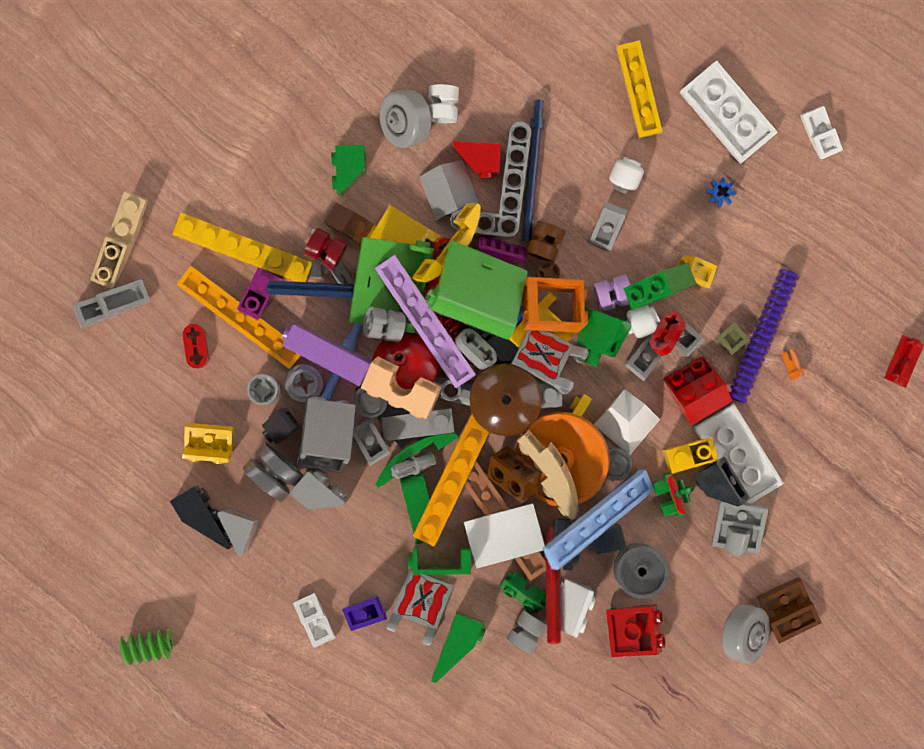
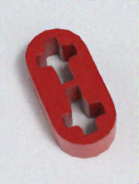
M672 311L665 314L650 339V346L660 356L667 355L673 350L685 329V321L678 312ZM678 322L676 325L672 324L671 327L669 325L670 323ZM664 341H666L665 345L661 344L660 346H658L659 342L663 343Z
M197 324L187 325L183 330L186 361L190 367L200 369L205 367L209 361L206 333ZM193 328H195V331L200 332V336L196 337L197 345H194L193 338L188 337V334L192 333ZM195 348H198L199 355H203V359L200 360L198 365L196 361H192V357L195 356Z

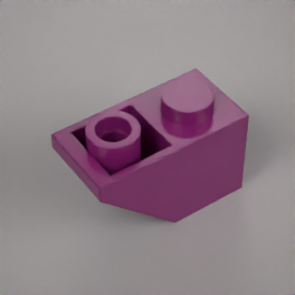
M258 267L237 310L259 320L275 297V295L267 294V282L269 280H283Z

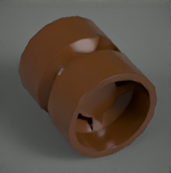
M537 221L533 232L535 239L530 240L526 253L544 261L555 262L559 251L557 245L562 244L566 231L550 223ZM545 237L549 239V243L543 241Z

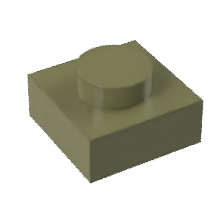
M735 322L731 323L716 337L730 355H733L750 340Z

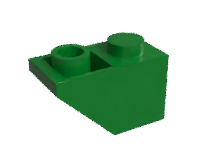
M335 145L336 152H331L332 166H336V176H332V189L337 190L338 196H344L366 172L364 145Z

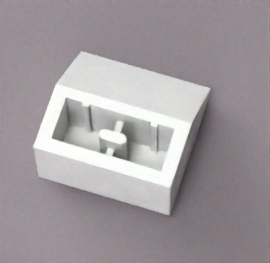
M563 577L560 585L561 631L577 638L579 632L583 633L587 624L585 615L587 610H592L596 597L590 586Z

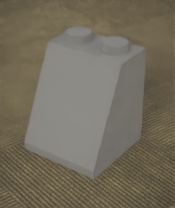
M323 397L308 398L304 410L296 467L343 473L351 455L356 405L350 404L345 400L332 402L326 401Z

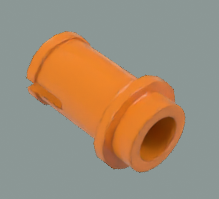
M796 349L789 350L792 360L789 359L787 352L781 354L789 373L787 377L790 376V379L794 380L805 376L803 372L805 368L802 369Z

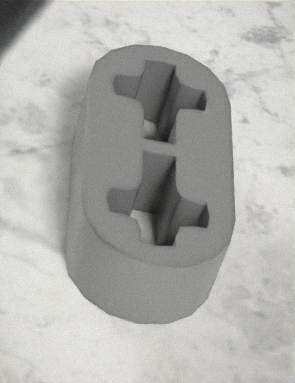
M464 329L456 336L455 343L458 349L479 369H488L496 362L497 355L494 349L473 329Z

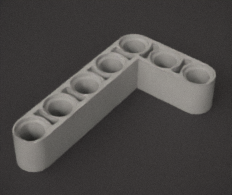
M525 122L514 123L509 132L499 214L480 212L479 221L481 219H488L491 227L488 230H481L477 224L474 233L476 236L511 239L518 232L531 129ZM517 129H523L527 136L524 139H517L513 132ZM519 152L523 155L524 159L520 163H515L510 158L511 154ZM515 175L519 177L521 183L518 186H511L508 184L507 179ZM512 198L517 202L518 206L516 209L509 210L505 207L504 202L507 199ZM461 210L455 211L450 218L451 227L455 232L460 227H457L453 221ZM504 222H511L515 229L512 233H504L501 225Z

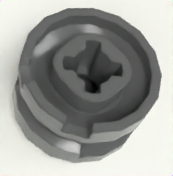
M362 388L356 392L354 397V405H356L357 412L367 418H375L382 415L388 405L387 400L381 397L370 396Z
M609 448L610 464L606 479L611 481L625 479L632 469V460L629 454L619 448Z

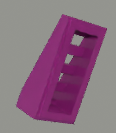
M479 235V252L509 264H526V247Z

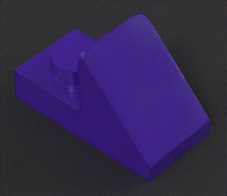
M377 595L342 609L351 631L387 619Z

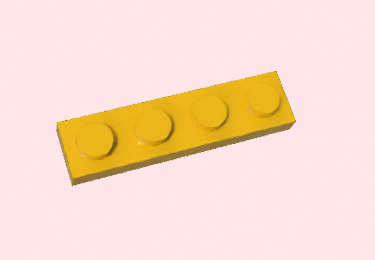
M640 40L618 45L616 50L638 138L660 134L663 131Z

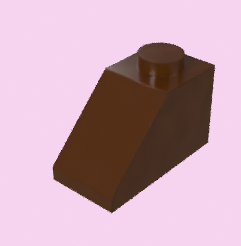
M335 203L324 221L325 224L361 245L362 237L369 238L376 228L375 224L338 203Z

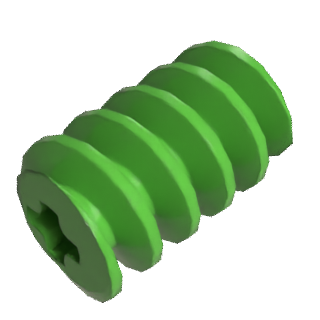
M170 628L166 629L165 636L162 635L160 629L157 630L156 637H153L151 631H148L146 639H144L142 633H138L137 640H134L133 635L129 634L128 642H125L123 636H121L120 651L126 665L133 664V661L140 664L143 659L146 662H150L152 657L156 661L160 660L162 656L165 659H169L173 651V639Z

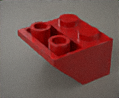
M704 355L663 378L677 406L691 425L732 402L725 382Z

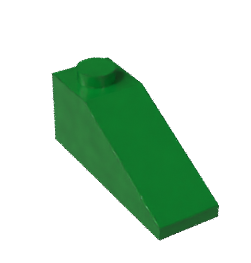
M456 611L431 682L437 683L475 647L477 641H482L486 631L485 628H482L483 621Z

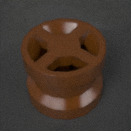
M551 261L541 263L536 270V277L538 278L552 277L559 279L560 276L558 265Z

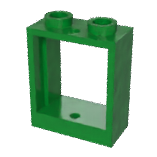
M687 262L624 287L623 290L631 309L635 310L697 285Z

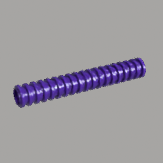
M779 270L780 276L776 277L777 283L773 284L774 290L770 291L772 295L767 298L769 302L764 305L766 309L761 312L763 316L759 317L760 323L756 324L757 330L753 331L754 337L750 338L751 344L747 346L749 349L745 351L744 354L746 356L741 360L743 364L739 365L740 371L736 372L737 378L733 379L735 383L730 386L732 389L729 392L730 397L741 403H747L748 401L746 397L750 396L749 390L753 389L752 383L756 382L755 376L759 375L758 369L762 368L761 362L765 361L763 357L768 354L766 350L770 348L771 345L769 343L774 339L772 335L776 334L775 328L779 327L778 321L782 320L781 314L785 313L783 309L788 306L786 302L791 299L789 295L794 292L792 288L797 285L795 281L799 280L798 274L790 270Z

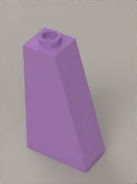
M294 323L292 327L287 325L282 335V339L285 340L284 347L358 386L361 385L372 361L297 323Z

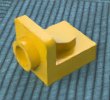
M683 255L677 266L688 262L697 285L710 288L717 266L696 256Z

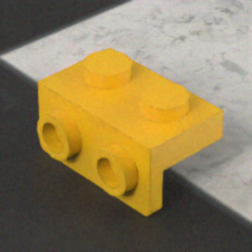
M186 422L182 458L193 462L203 460L212 461L216 464L228 463L233 454L234 427Z

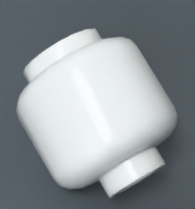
M623 157V160H617L609 176V180L615 184L614 189L627 194L628 190H636L644 174V170L640 167L641 163L628 157Z
M646 305L635 310L631 309L626 313L628 320L625 322L631 323L632 327L629 335L634 333L637 338H643L654 333L660 323L653 306L649 307Z

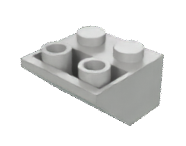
M320 470L308 471L289 493L307 509L342 507L348 501L345 497L347 493L338 485L331 486L327 482L329 478Z

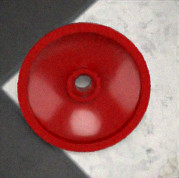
M404 332L402 339L398 343L383 339L377 346L372 358L373 361L380 357L399 366L396 373V381L401 388L407 390L413 389L420 377L433 383L440 369V364L419 333ZM403 356V360L398 362V358Z

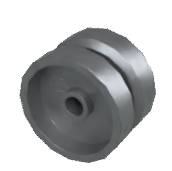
M264 443L257 451L258 457L263 463L257 459H250L243 466V470L263 491L277 501L283 502L290 493L288 486L283 481L291 486H296L304 475L278 450L268 443Z
M636 543L628 545V549L621 550L614 560L613 572L616 582L625 593L634 598L647 599L656 596L664 589L668 582L669 568L667 561L659 551L647 544ZM643 567L645 569V573H640L639 576L637 571L639 568Z

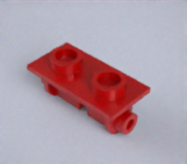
M902 335L884 379L906 388L924 344L920 343L921 341L916 338H908Z

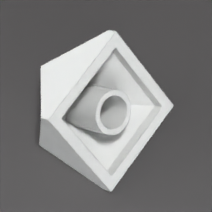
M623 389L593 425L630 455L660 419L643 402Z

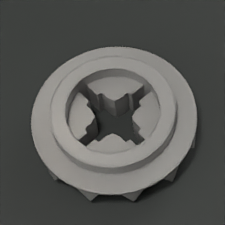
M302 364L295 366L289 371L286 376L285 387L287 393L294 400L307 402L308 398L312 399L319 396L323 389V378L316 368L311 365ZM301 373H303L306 380H314V382L307 386V393L303 387L294 386L301 382Z

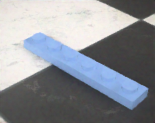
M638 470L543 547L552 569H560L654 491L646 470Z

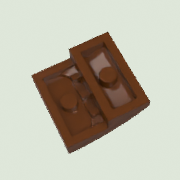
M800 577L756 597L760 607L769 617L770 628L779 644L822 623Z

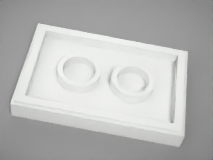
M533 503L464 522L476 569L543 551L545 546Z

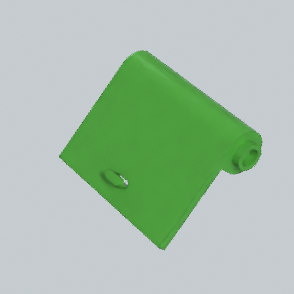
M362 237L349 322L363 324L366 311L370 306L383 308L386 313L389 310H394L405 314L375 270L377 266L394 255L426 300V295L423 292L428 287L429 281L419 282L413 280L412 277L425 259L432 260L434 248L430 247V243L416 240V244ZM405 314L404 332L418 333Z
M451 240L448 244L439 285L434 290L431 289L427 294L426 303H428V309L504 339H509L516 327L528 271Z

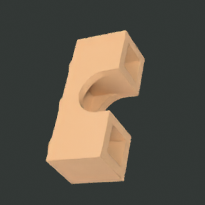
M380 357L373 360L361 388L366 390L370 396L381 397L387 400L393 407H402L410 411V414L414 417L427 419L435 406L442 387L420 377L413 389H403L396 381V373L399 366Z

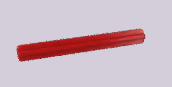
M553 526L546 527L545 546L553 539ZM546 557L547 643L555 645L561 643L560 569H552Z

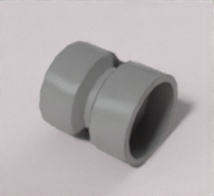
M370 306L364 317V336L374 339L383 337L385 341L400 342L405 330V314L394 310H389L386 313L383 308Z
M266 374L252 377L247 385L248 397L255 404L259 405L275 403L282 391L279 381L275 377Z
M524 609L517 620L519 625L513 627L506 638L518 648L533 655L539 645L538 638L544 637L547 632V623Z

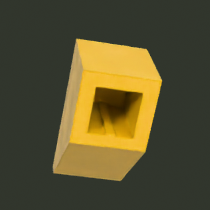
M712 437L662 450L668 472L672 474L718 461Z

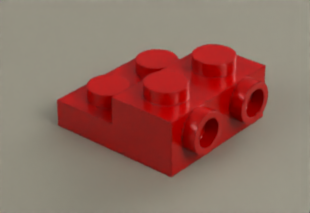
M657 604L610 608L606 610L611 658L659 655L662 652V648H665V635L660 634L659 624L663 623V614L661 610H657Z

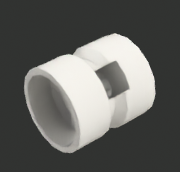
M444 84L429 86L428 101L431 102V105H429L431 122H457L458 108L455 104L458 102L459 97L458 87Z

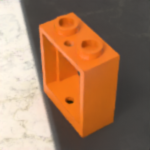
M528 277L525 280L522 295L523 330L579 333L587 325L588 312L585 311L584 303L587 301V289L584 288V280ZM538 291L572 292V322L538 320Z

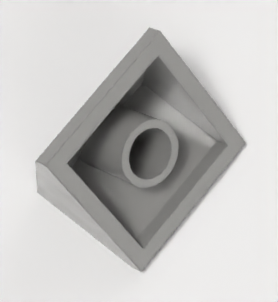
M463 160L441 164L419 176L436 221L451 216L455 211L463 209L466 203H478L480 205Z
M230 508L218 512L217 514L238 557L249 551L260 518Z

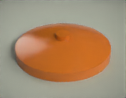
M567 412L549 413L537 418L528 429L521 433L522 435L527 430H530L543 447H546L551 442L553 443L572 475L579 504L593 497L603 485L609 470V450L601 432L587 419ZM517 441L515 452L535 467L533 459L520 450L519 442ZM541 474L538 493L533 496L541 502L558 506L553 498H549L544 493L541 482L546 475Z

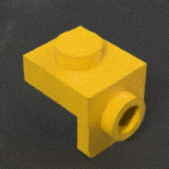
M582 394L581 397L576 396L569 407L572 409L571 413L582 416L592 399L585 394Z

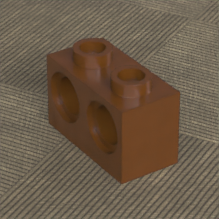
M506 446L490 457L487 477L520 503H523L538 493L542 472Z

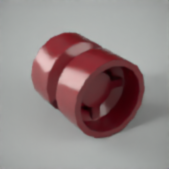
M317 227L311 235L303 255L314 261L320 259L322 265L334 271L348 243L337 237L331 239L329 233Z

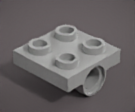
M719 501L711 545L713 547L725 548L726 551L736 555H745L746 552L759 554L768 507L750 503H743L737 507Z

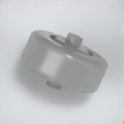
M412 89L393 91L384 98L380 107V124L387 140L396 147L407 148L420 145L427 139L431 129V113L426 100L417 91Z
M740 604L730 612L722 632V646L728 658L745 664H751L761 657L770 635V623L767 613L762 608L748 604Z

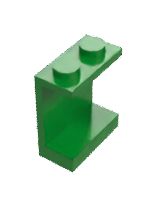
M414 546L412 552L408 554V569H413V575L471 574V547L461 546V565H419V546Z

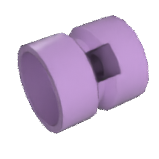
M626 274L613 277L611 282L603 280L593 283L595 297L601 313L615 309L617 304L620 307L630 305L623 290L624 287L630 285ZM613 290L614 297L610 298L609 291Z

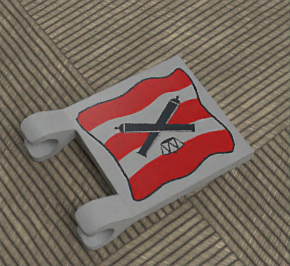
M528 330L512 364L551 384L559 392L566 395L572 390L574 383L559 377L568 356L570 355L575 361L582 363L587 358L589 352L585 348L572 345L548 331Z
M409 569L387 629L395 632L401 617L424 625L427 629L422 643L430 646L453 585L427 575H413V570Z

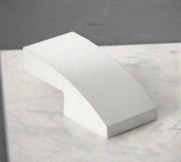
M819 106L800 115L809 139L820 159L843 150L836 129L831 126L825 106Z
M315 593L293 603L301 624L304 625L314 648L336 638Z

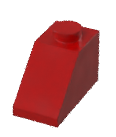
M453 141V150L475 175H480L481 179H494V176H499L501 144Z

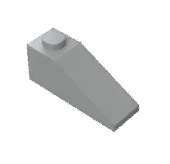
M452 409L432 411L427 419L417 418L411 414L381 418L384 441L454 432Z

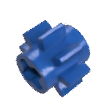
M724 177L720 179L718 184L714 180L711 181L713 189L706 190V193L711 196L709 203L716 202L718 208L722 206L724 201L727 205H730L732 201L729 197L737 194L731 188L734 183H726ZM724 189L726 192L719 197L716 193Z

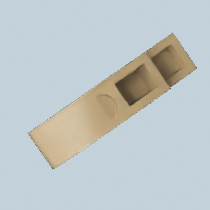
M124 191L109 235L105 236L90 279L91 281L110 289L114 288L143 224L142 217L148 199L129 191Z
M527 430L517 440L519 448L525 455H529L535 462V467L542 474L546 475L541 482L544 493L549 498H553L558 504L559 511L565 517L568 516L572 521L579 512L578 496L572 475L553 443L551 442L546 447H543L532 432Z

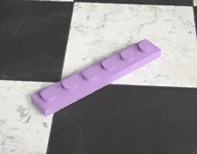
M394 255L377 266L375 270L455 388L475 376L476 374L434 312L428 309V303H426V300L397 257Z

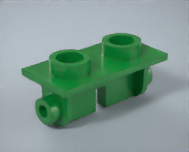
M509 571L505 576V580L498 587L503 589L502 592L507 597L515 598L521 602L522 607L527 611L535 612L536 614L540 612L546 603V593L534 584L526 590L524 587L528 580L516 571L514 573Z

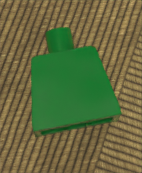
M585 307V311L588 312V322L578 334L577 345L589 349V354L584 363L597 367L602 354L612 358L617 355L632 327L631 323Z

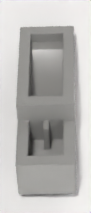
M142 279L73 304L72 309L80 329H84L150 302V298Z

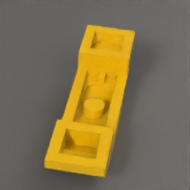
M466 203L453 222L460 228L452 237V241L468 247L480 217L481 206L478 203ZM448 244L436 260L425 259L412 279L419 282H427L440 276Z

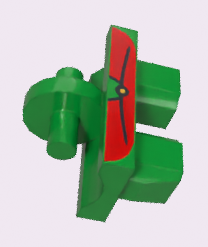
M672 473L663 474V478L652 483L656 495L668 492L670 501L659 504L662 515H685L680 496L682 495L684 503L690 502L689 493L694 491L693 485L686 487L684 479L677 480L679 486L677 490Z

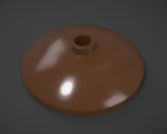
M498 364L486 369L476 378L470 391L469 401L471 412L481 427L496 435L511 436L525 431L535 422L541 409L542 396L537 381L529 372L513 364ZM504 395H508L511 398L510 403L507 405L501 401Z

